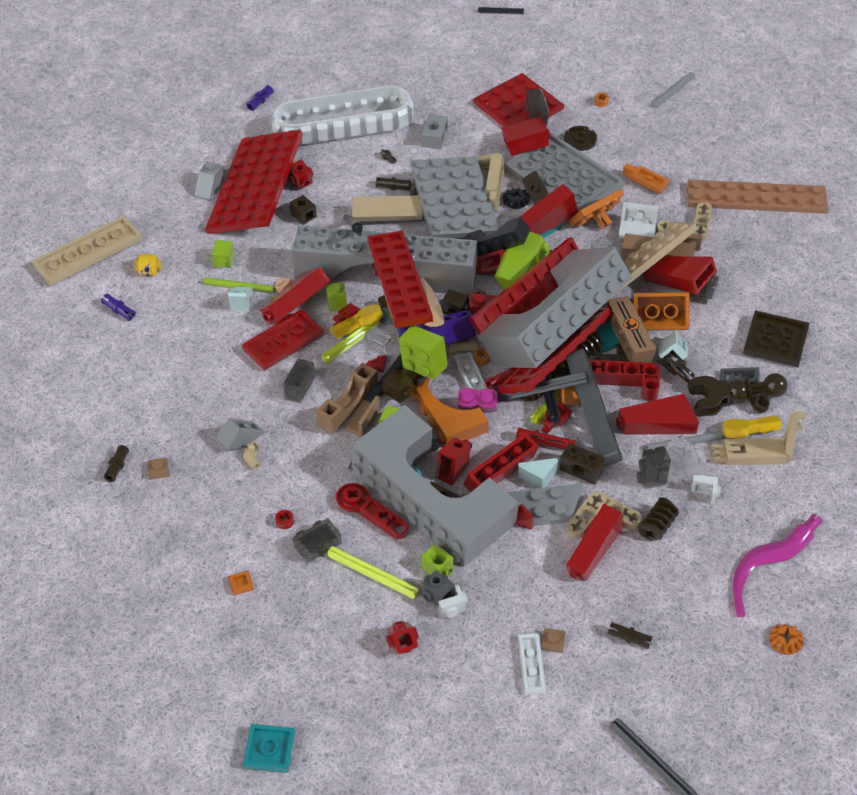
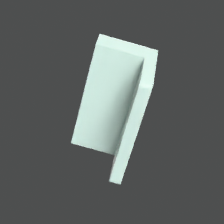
M675 330L658 343V353L661 359L672 350L682 360L689 356L687 342Z

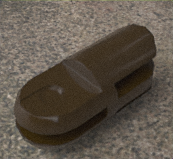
M674 350L670 351V353L678 359L676 362L668 355L664 356L672 364L671 368L660 358L658 359V362L672 375L678 374L687 383L689 379L681 373L683 369L692 378L695 377V374L686 367V361L682 360Z

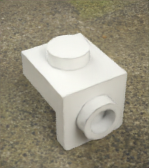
M693 475L691 492L711 494V504L715 505L716 498H720L721 486H717L718 477Z
M455 585L453 597L439 601V614L441 618H453L465 611L468 598L466 592L461 591L459 585Z

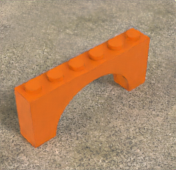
M427 378L421 387L413 391L412 399L415 403H419L421 414L427 416L429 426L435 429L439 443L446 445L452 438L463 441L464 439L470 440L488 433L489 421L480 408L460 410L441 403L429 389L428 383L431 378Z

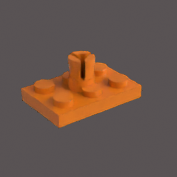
M622 189L580 210L568 221L571 228L575 225L580 227L587 223L589 219H594L599 225L600 230L609 226L613 222L608 217L607 212L621 202L620 198L625 195Z

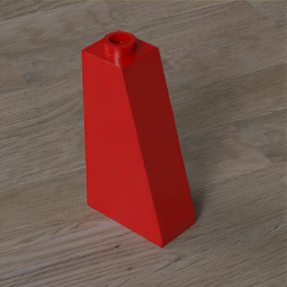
M562 184L519 217H522L531 228L530 232L541 235L570 220L579 211L574 193Z
M664 256L642 274L647 282L698 294L717 272L713 257Z
M321 266L303 272L259 311L262 313L263 319L269 324L279 322L331 280Z
M684 393L620 408L618 417H616L617 427L622 429L624 435L697 434L699 421Z
M603 503L566 564L568 574L576 580L581 578L585 581L588 579L623 530L622 512Z

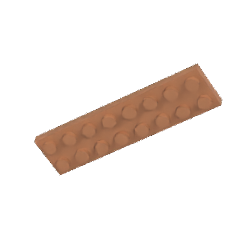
M714 180L687 181L688 207L697 208L699 203L705 202L709 203L712 208L821 214H827L828 211L825 186Z

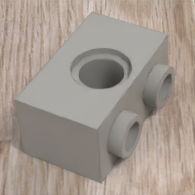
M428 114L427 120L423 122V131H420L419 141H422V147L441 150L448 130V116Z

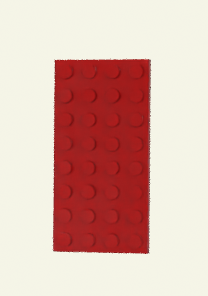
M301 129L241 139L205 227L207 234L270 226L303 137Z

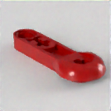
M358 483L344 484L336 492V501L341 509L360 514L395 539H403L408 535V523L373 499L363 485ZM402 526L405 531L397 533L394 531V528Z

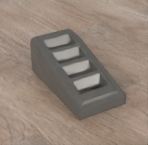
M759 367L724 368L720 372V381L726 380L727 384L735 380V376H738V380L744 382L745 379H742V377H748L750 384L760 382Z

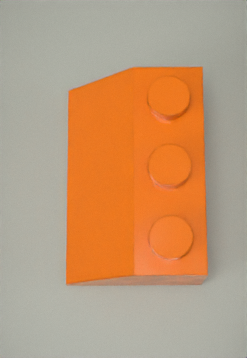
M689 292L631 293V303L635 305V310L638 316L641 317L645 329H689Z

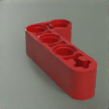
M590 360L598 385L641 387V397L643 400L649 402L658 398L660 369L656 364Z

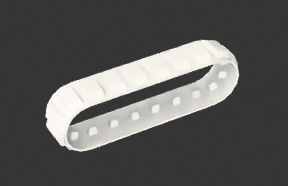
M385 86L289 101L278 106L271 118L273 133L301 129L303 137L299 146L403 129L412 120L414 102L406 90L396 86ZM396 108V109H391V110L378 111V112H372V113H365V114H359V115H353V116H346V117H340V118H334V119H327V120H321V121H314V122H308V123H302V124H291V123H295V122H302V121H308V120H314V119L334 117V116H340V115H346V114H353V113H359V112H365V111H372V110H378V109Z

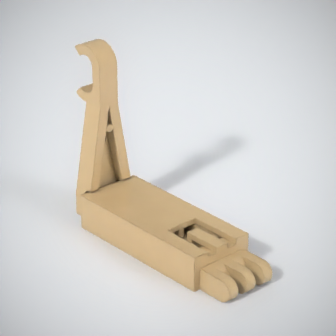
M501 153L476 156L480 169L489 170L486 193L489 194L494 212H497L505 174L503 156Z
M795 411L790 415L783 438L724 439L723 444L710 445L711 457H713L712 463H726V465H770L791 462L797 431L803 430L802 423L796 421L806 419L805 412Z

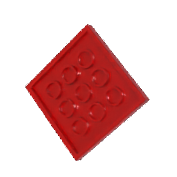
M523 73L473 98L475 105L503 127L540 117L541 121L564 109L563 103Z

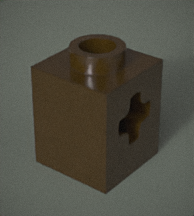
M304 195L289 202L291 215L302 225L317 217L316 205Z
M449 289L441 301L442 313L448 315L465 310L469 311V295Z

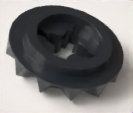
M512 187L511 190L506 189V192L503 193L502 201L507 207L519 209L525 207L529 203L530 198L526 190H521L520 187L518 189Z

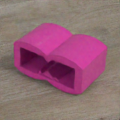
M472 388L459 390L458 408L460 410L480 408L485 413L497 411L498 394L495 390L482 389L477 391Z

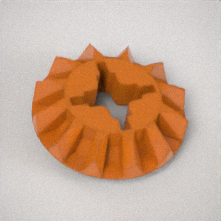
M788 622L785 625L778 623L776 627L771 629L769 634L771 646L779 653L786 655L799 652L805 640L803 639V633L796 626H790ZM786 632L788 633L789 638H790V640L788 641V644H786V641H785V638H784V635L786 634Z

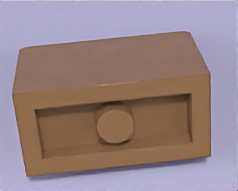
M375 396L371 403L363 400L345 426V430L361 437L364 436L380 412V397Z

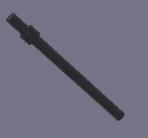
M347 214L343 216V220L351 227L354 233H361L363 231V226L359 222H356Z

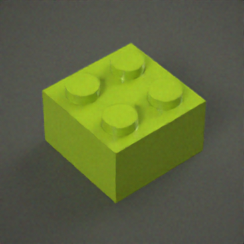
M412 325L399 338L403 367L407 370L435 380L448 366L444 337Z

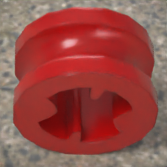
M289 510L277 512L275 516L277 527L284 530L291 528L294 524L293 513ZM285 517H288V520H285L284 522L281 521V519H285Z

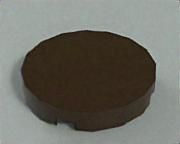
M573 126L569 128V131L565 132L564 141L578 151H585L596 145L597 134L593 129L592 131L589 130V127Z

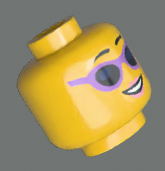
M142 253L135 259V271L140 276L154 277L158 271L162 270V261L158 259L156 254Z

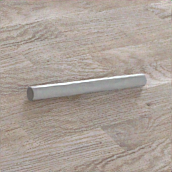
M690 72L651 104L652 107L657 108L692 80L695 74Z
M718 431L646 444L648 452L723 439V432Z

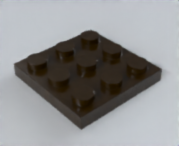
M755 310L743 354L799 367L810 323Z

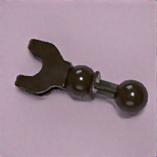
M778 373L768 375L764 382L750 384L748 377L745 378V382L735 379L727 384L726 380L720 381L711 376H700L690 379L687 387L691 395H703L706 397L697 400L694 406L695 414L698 417L717 415L723 407L730 406V401L741 403L748 399V402H751L752 394L766 393L773 398L781 397L788 389V382L783 375Z

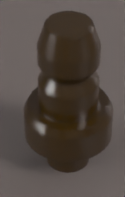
M388 149L380 151L383 159H387L392 164L397 162Z

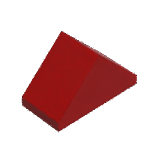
M501 249L478 256L476 258L477 275L496 274L505 250Z

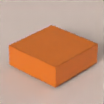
M575 386L558 389L559 403L572 407L579 405V397Z
M248 570L228 576L234 596L254 590Z

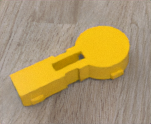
M378 304L366 306L353 317L329 328L330 332L337 339L347 334L350 335L359 327L379 321L383 317V312Z
M777 415L752 420L729 419L723 422V435L732 439H740L758 432L767 434L768 431L780 430L782 428V420Z

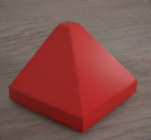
M521 504L518 506L516 525L532 530L534 516Z

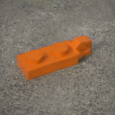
M626 163L623 167V175L658 194L669 185V179L641 165L634 167Z

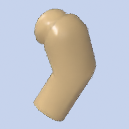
M250 442L243 454L244 460L253 470L261 465L256 459L259 448L256 442Z

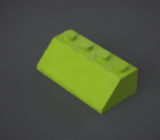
M530 232L523 245L506 249L494 276L502 288L506 289L548 255L551 249L549 244L541 235Z

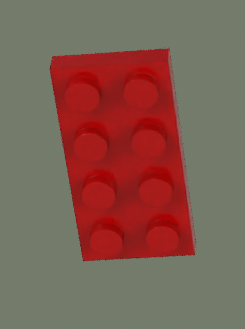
M300 309L242 344V349L265 371L324 335V329Z

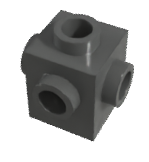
M437 570L431 575L425 576L422 580L423 598L429 603L432 602L438 608L439 601L453 597L455 594V584L445 574H440Z

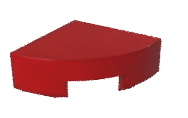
M379 355L377 358L369 360L366 365L383 373L387 355Z

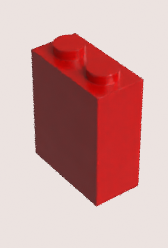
M540 117L501 128L505 145L511 156L550 145V131L547 129L545 122L541 121Z

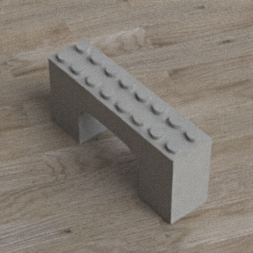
M616 247L573 250L550 270L559 287L535 308L522 314H502L478 335L479 341L496 367L537 368L631 280L632 276Z
M404 405L352 444V469L356 474L365 478L369 486L375 487L384 499H388L397 511L405 514L413 525L416 524L426 537H430L437 546L450 554L455 563H460L465 567L516 525L519 502L490 477L471 493L461 498L446 497L411 468L431 452L432 428Z

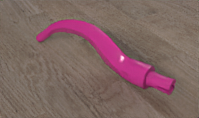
M811 514L804 524H798L785 539L758 546L741 559L733 579V596L737 617H745L742 590L750 573L760 565L783 562L800 553L814 538L813 532L822 524L823 521L820 516L814 519L816 514Z

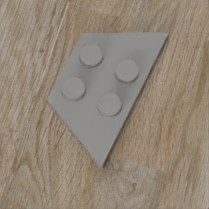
M583 483L507 493L519 502V505H524L534 516L533 526L569 522L574 516L580 494L583 490Z

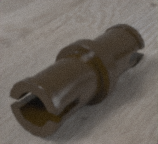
M377 177L376 188L410 191L411 180L396 179V177Z
M124 445L117 447L114 456L108 462L109 466L103 476L106 481H116L119 471L125 465L124 460L129 453L128 447Z
M613 621L611 622L610 627L618 631L609 629L608 635L626 640L625 643L627 644L631 642L649 649L650 643L642 641V639L651 642L653 636L636 631L634 627L628 628Z

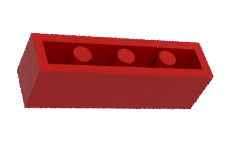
M525 432L470 471L463 485L471 493L489 477L498 484L518 469V463L528 462L534 458L539 446Z

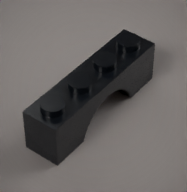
M522 217L508 220L499 230L490 235H485L480 229L467 234L465 240H477L478 257L501 249L506 250L523 245L531 228Z

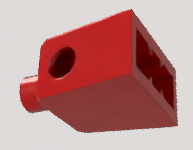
M452 438L438 451L435 478L453 486L469 464L470 450L472 448L469 440L464 439L462 441Z

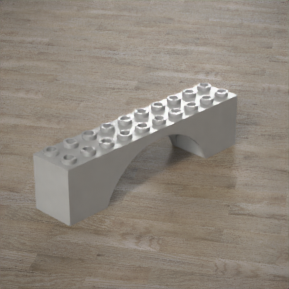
M298 225L292 247L295 279L303 272L321 266L331 280L329 283H331L340 272L347 268L360 264L374 263L367 242V236L383 234L385 232L362 231L361 233H354L350 229ZM404 234L418 275L424 278L436 293H447L451 289L471 296L476 275L477 240Z

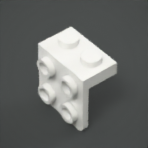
M624 202L619 237L624 239L625 233L654 237L658 206Z

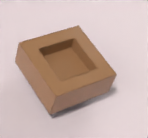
M691 234L683 242L696 244L695 251H700L702 234Z
M167 458L147 460L150 480L169 477Z
M544 628L541 650L563 653L566 631Z

